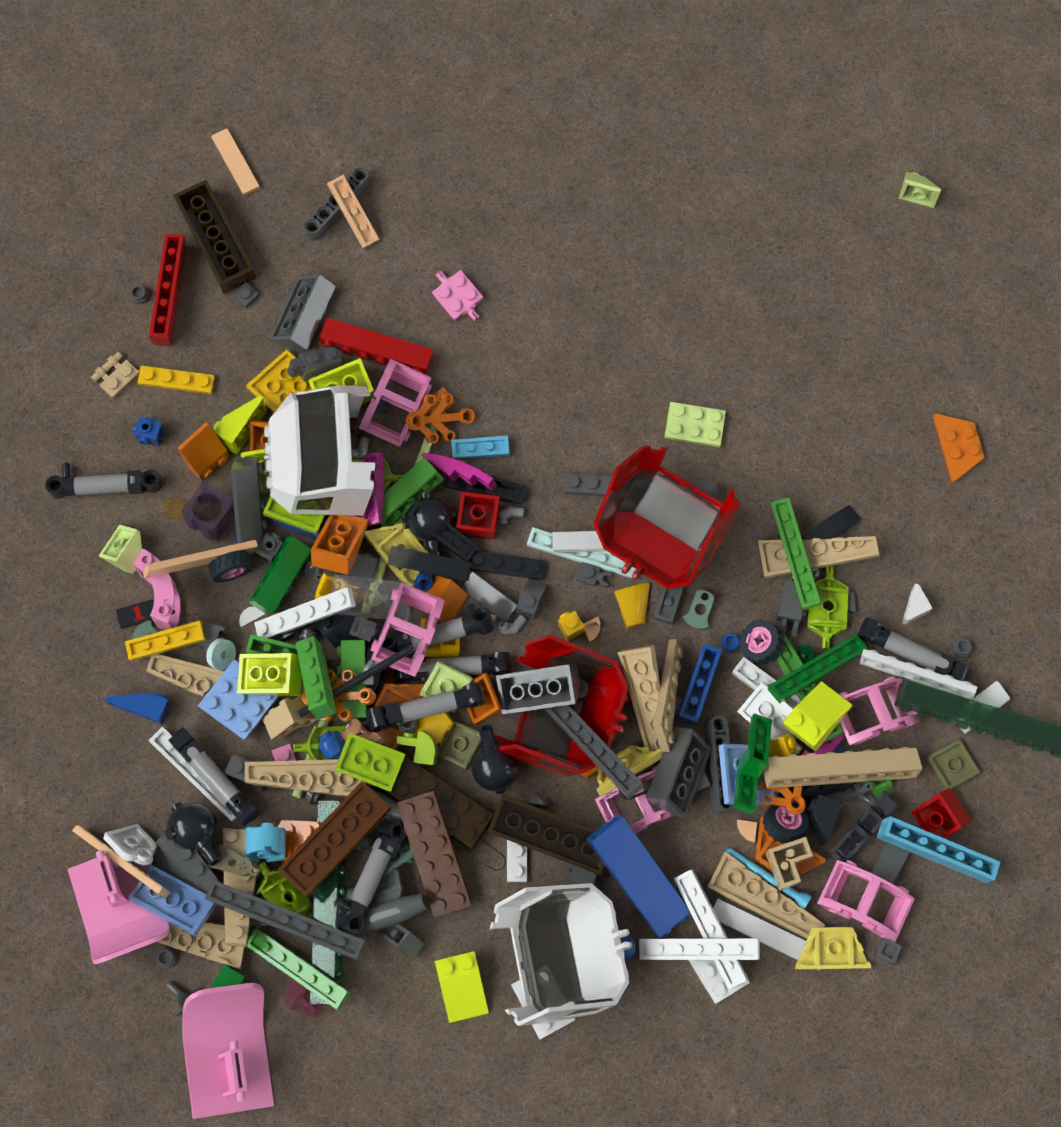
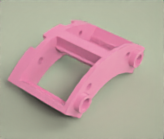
M390 359L373 395L376 399L372 398L359 428L400 447L403 441L407 442L411 433L408 431L409 428L406 423L400 434L372 421L371 418L380 399L408 412L417 411L424 394L427 395L432 387L429 384L431 377ZM389 379L419 392L416 401L413 402L385 389Z
M142 548L133 566L141 578L145 579L143 571L147 564L160 561L153 554ZM169 573L146 578L145 580L153 586L154 606L150 614L157 627L163 630L178 627L181 617L180 596Z
M401 582L399 588H395L390 599L393 600L379 639L378 641L374 640L370 651H373L371 659L380 663L395 654V652L382 648V644L389 628L397 629L421 640L412 659L404 657L389 667L415 677L424 659L428 644L430 645L444 600ZM399 602L429 613L425 629L394 616Z
M895 676L885 679L884 682L865 687L850 694L847 692L839 694L848 702L868 695L880 722L879 725L856 734L850 718L846 714L840 721L849 745H858L881 735L880 731L882 730L884 732L888 730L892 732L905 729L921 721L903 678L896 679ZM880 691L887 692L898 717L897 719L892 720Z
M659 764L651 768L652 771L642 774L637 778L642 783L653 779ZM617 787L604 796L595 799L606 823L617 814L620 815L612 799L619 795ZM643 794L635 799L645 818L629 826L636 834L648 828V825L656 821L661 822L675 815L664 810L655 812L650 801L646 798L647 795Z
M837 860L818 900V904L829 912L849 920L853 918L863 923V927L881 938L884 937L896 942L915 898L908 894V889L901 886L897 887L872 873L860 869L852 861L846 860V862ZM849 874L869 882L856 910L836 902ZM879 888L895 896L883 924L867 916Z

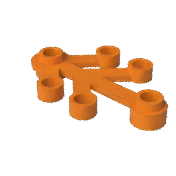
M443 393L441 395L440 403L429 416L424 415L430 406L436 404V397L431 394L425 395L424 403L417 412L412 411L407 415V427L411 430H419L426 436L428 443L435 444L439 440L438 434L431 432L425 425L431 423L442 434L444 441L451 442V440H455V433L447 429L441 422L460 420L462 423L469 424L473 422L475 413L472 409L463 408L459 413L441 414L447 405L453 402V396L450 393ZM429 397L432 398L431 403L428 402ZM448 433L451 434L450 439L447 438ZM431 435L434 436V440H433V441H431V439H430Z
M328 670V674L332 673V678L330 679V683L337 679V674L332 670ZM351 670L343 671L342 678L332 687V690L353 679L355 673ZM351 673V677L346 679V675ZM363 688L360 692H345L334 698L339 718L345 722L352 718L351 711L346 709L339 700H360L365 705H371L376 699V694L369 688ZM304 689L301 694L302 702L307 705V699ZM367 692L368 696L364 699L363 695ZM347 712V717L343 718V714ZM334 714L322 719L324 721H331Z
M758 779L757 791L763 789L780 792L785 797L777 798L766 793L761 798L763 806L776 805L786 807L787 811L794 815L801 814L804 811L806 803L801 797L802 786L794 787L792 794L788 787L767 788L765 781ZM764 798H769L771 802L766 803L764 801ZM792 803H797L799 807L794 808Z

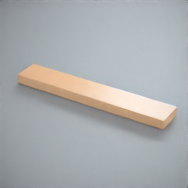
M251 540L147 564L143 575L146 579L206 565L223 554L237 550H244L249 554H253L258 545L256 540Z
M76 825L72 830L99 851L103 850L108 858L164 898L168 897L170 894L168 889L131 862L122 859L112 848L86 829Z

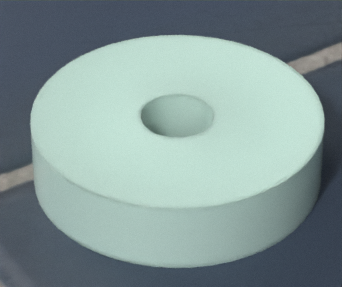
M223 638L214 640L207 650V662L212 668L217 670L227 669L236 656L234 644Z

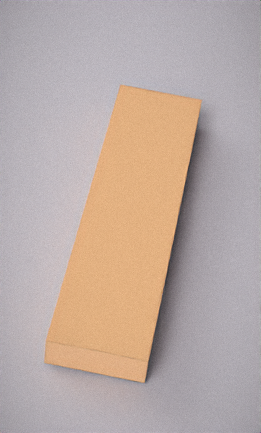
M228 129L212 135L211 138L243 196L260 189Z
M344 174L328 182L327 185L362 248L364 249L380 240Z

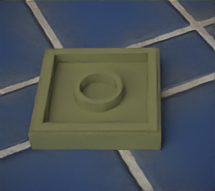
M453 720V726L445 734L444 740L438 747L437 757L468 771L473 757L480 749L479 731Z
M961 739L926 757L945 790L948 788L953 789L981 773Z

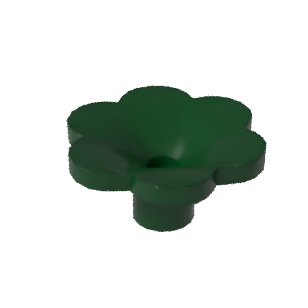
M801 645L798 647L797 655L803 665L815 658L811 646Z

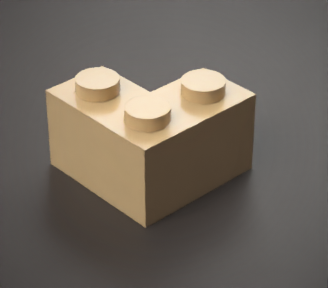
M301 696L294 700L287 698L280 701V705L268 711L269 714L263 718L271 740L285 737L295 729L310 726L318 720L312 713L301 718L298 710L307 706L302 702Z
M806 837L767 850L766 856L779 891L799 885L801 882L795 864L810 860L813 857Z

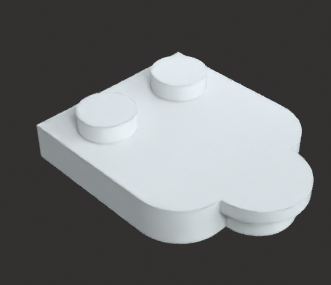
M138 824L105 832L103 839L122 859L135 861L140 865L152 863L157 845Z

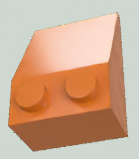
M207 422L178 447L186 466L201 481L205 478H210L214 474V469L218 466H223L229 457L227 449Z
M330 515L311 548L312 566L349 575L356 561L369 522L368 519L353 515Z

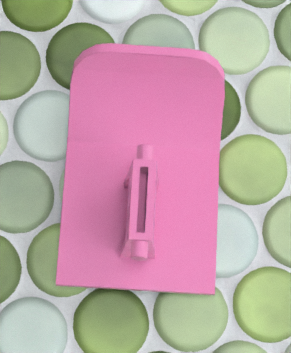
M103 850L96 852L97 858L68 869L88 936L93 964L108 961L159 941L170 933L169 922L128 899L140 880L108 858ZM129 861L144 873L152 865H140L135 861Z
M246 983L203 989L186 998L183 1006L182 1035L193 1119L274 1106L263 1028L264 990L259 984Z

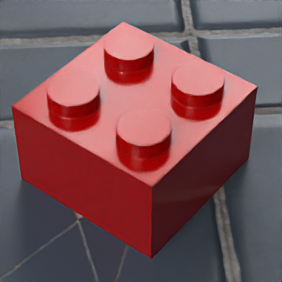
M462 492L456 529L464 536L495 539L500 496Z

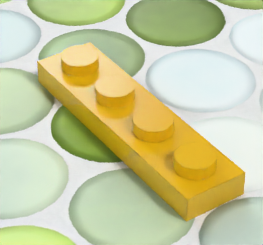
M141 366L137 383L143 386L212 395L215 376Z
M196 621L125 641L128 659L134 661L206 640L202 622Z

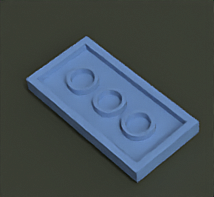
M150 865L146 874L168 889L170 894L167 898H164L139 881L128 899L196 937L217 904L205 900L206 894Z

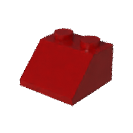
M951 788L942 791L911 812L922 830L944 839L972 822Z

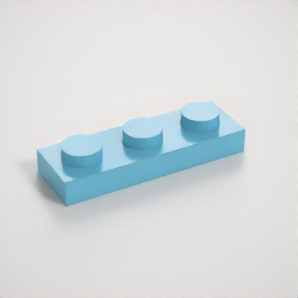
M508 436L451 440L452 455L455 460L509 456Z

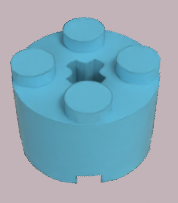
M263 823L261 827H247L245 829L246 859L254 862H260V858L266 859V862L284 859L286 856V829L274 827L273 823Z

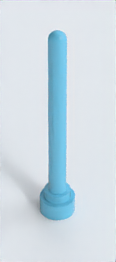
M728 848L726 850L728 854L748 869L778 888L772 874L734 849ZM792 887L782 890L794 898L795 902L798 903L797 905L805 909L812 898L807 892L799 893Z

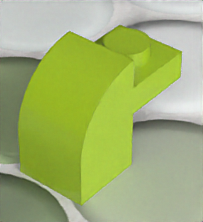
M418 731L417 738L412 733H403V736L397 737V744L416 747L415 763L436 765L438 745L432 735L425 731Z

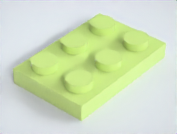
M670 402L664 439L720 448L726 411Z

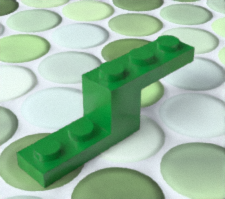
M755 713L750 721L748 748L738 761L733 806L734 809L751 815L755 811L758 778L768 766L772 719Z

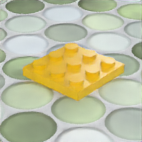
M287 349L246 385V388L255 397L260 395L264 397L267 408L273 414L290 393L312 390L309 381L303 382L301 376L291 377L287 374L290 360L296 358ZM314 399L298 400V408L300 409L302 406L311 403Z

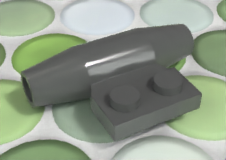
M396 869L391 871L390 875L383 874L369 904L370 907L367 908L363 917L364 926L359 933L377 931L404 922L427 910L428 902L425 895L422 893L401 897L404 888L400 871Z

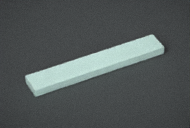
M532 527L527 542L528 547L580 563L592 564L600 567L602 570L632 578V574L636 570L631 567L628 573L623 574L621 571L626 563L611 555L608 551L553 552L552 533Z

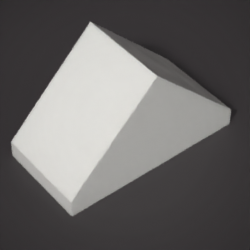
M915 584L911 590L902 624L906 625L930 613L932 610V606L919 584Z

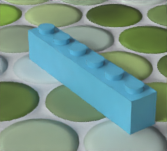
M891 816L882 820L877 838L981 882L989 883L995 881L1000 861Z

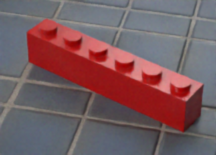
M165 233L149 337L154 345L171 346L187 246L184 235Z
M329 318L326 319L320 335L321 344L325 348L335 347L346 355L353 353L363 360H376V363L380 365H386L392 359L425 375L429 371L434 356L433 349Z

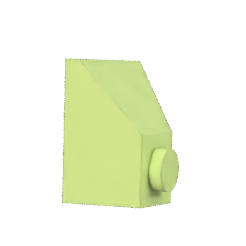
M906 172L899 199L934 208L941 189L918 173Z
M119 525L99 557L121 570L133 574L136 571L133 565L142 550L140 531Z

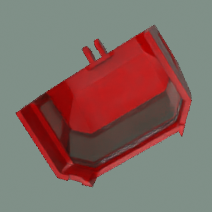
M643 445L615 468L593 525L603 549L626 563L621 571L623 574L628 573L631 567L636 570L633 572L631 579L635 581L643 574L667 589L687 586L693 583L708 568L729 531L741 504L739 499H736L734 496L735 490L733 487L730 489L725 502L722 503L663 467L661 464L668 447H660V450L652 449L651 446Z
M551 634L528 641L524 647L527 651L523 657L519 655L516 662L533 669L577 663L579 679L588 683L589 691L584 698L577 699L576 704L569 706L610 748L616 734L623 733L624 728L617 725L619 721H627L628 716L621 712L623 704L628 698V685L617 661ZM544 709L522 712L513 741L494 734L496 739L499 740V744L504 745L499 747L498 751L513 756L519 762L565 776L584 774L597 767Z

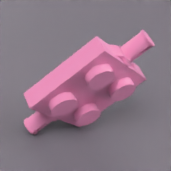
M461 270L449 278L442 271H439L436 277L442 283L432 292L433 296L454 321L469 314L474 322L477 321L480 316L474 308L484 299L480 292Z

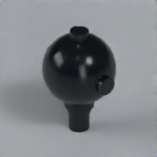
M431 492L420 493V499L418 500L423 505L421 507L418 506L414 512L418 523L407 517L402 518L403 528L409 529L415 538L423 541L424 547H426L429 554L442 556L441 545L443 544L437 541L434 535L443 536L441 534L446 529L447 531L449 530V524L452 526V521L457 520L455 509L450 510L443 500L432 497Z
M482 725L478 729L481 743L479 745L480 749L472 760V775L477 784L482 788L495 791L496 794H503L507 791L506 788L512 785L518 777V760L513 756L498 751L499 747L504 745L499 744V740L494 736L492 725Z
M181 802L174 804L167 822V829L165 830L166 838L171 840L180 849L196 850L199 855L204 856L210 866L217 865L222 860V857L216 850L215 842L212 839L215 833V825L217 824L216 816L206 807L197 803L182 805Z

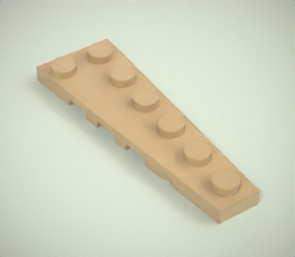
M876 536L802 540L811 570L880 557ZM782 540L758 541L765 579L792 574Z
M671 639L668 643L653 723L662 752H670V746L674 743L672 728L680 659L683 657L682 647H679L677 639Z
M651 645L622 650L618 652L643 743L645 747H649L651 751L655 752L657 749H661L653 726L660 691L655 647Z
M159 654L151 656L146 670L151 675L203 698L224 673L221 670Z
M339 759L245 762L246 784L347 797L361 780L335 771Z
M223 828V845L246 858L245 830ZM233 861L230 866L234 867L237 862ZM251 861L252 866L258 868L259 862ZM224 871L225 885L254 896L256 876L251 874L241 876ZM224 908L226 946L246 947L251 918Z
M724 852L707 886L708 889L805 939L808 938L812 928L825 926V924L799 907L791 899L777 891L776 888L762 880L757 874L747 869L746 866L730 854Z
M205 922L196 937L169 923V935L156 941L157 943L237 969L242 967L245 947L226 946L225 925Z

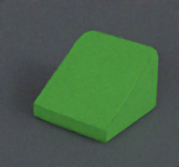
M891 780L867 781L872 784L871 790L875 798L880 797L884 791L888 793L893 790Z

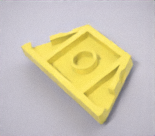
M402 523L368 530L364 534V537L387 565L392 546L428 553L411 534L409 529L403 528ZM388 565L402 583L414 587V580L419 571Z
M630 745L617 753L616 756L636 774L660 760L663 752L661 749L653 752L649 747ZM598 769L597 781L599 787L597 792L602 797L615 789L616 786Z
M816 927L811 929L795 969L871 968V964L867 962L863 953L864 949L861 943L858 942L853 927Z

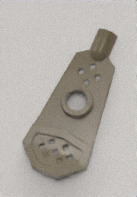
M223 844L215 847L222 860L215 866H210L207 862L210 868L241 876L251 874L257 877L260 873V869L253 867L250 860ZM233 861H236L237 864L234 867H231V863Z

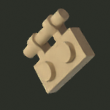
M119 352L107 358L108 361L101 368L98 367L91 376L94 382H97L100 378L104 380L100 387L113 399L139 376V371L127 360L122 364L118 362L123 357ZM115 367L116 370L108 376L106 372Z

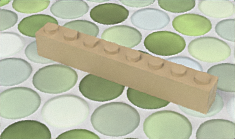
M902 747L892 750L884 748L877 751L867 749L862 752L845 751L843 753L827 752L817 755L809 753L802 756H797L796 754L787 757L770 756L768 766L763 771L767 788L917 778L922 771V765L917 748Z

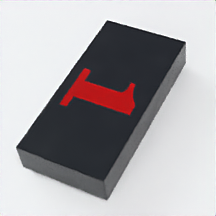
M151 599L117 609L116 614L120 628L124 629L153 620L150 614L154 606V600Z

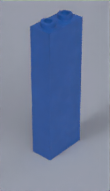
M617 814L586 838L655 935L658 937L668 935L672 931V927L677 923H683L688 918L687 916L691 913L622 816Z

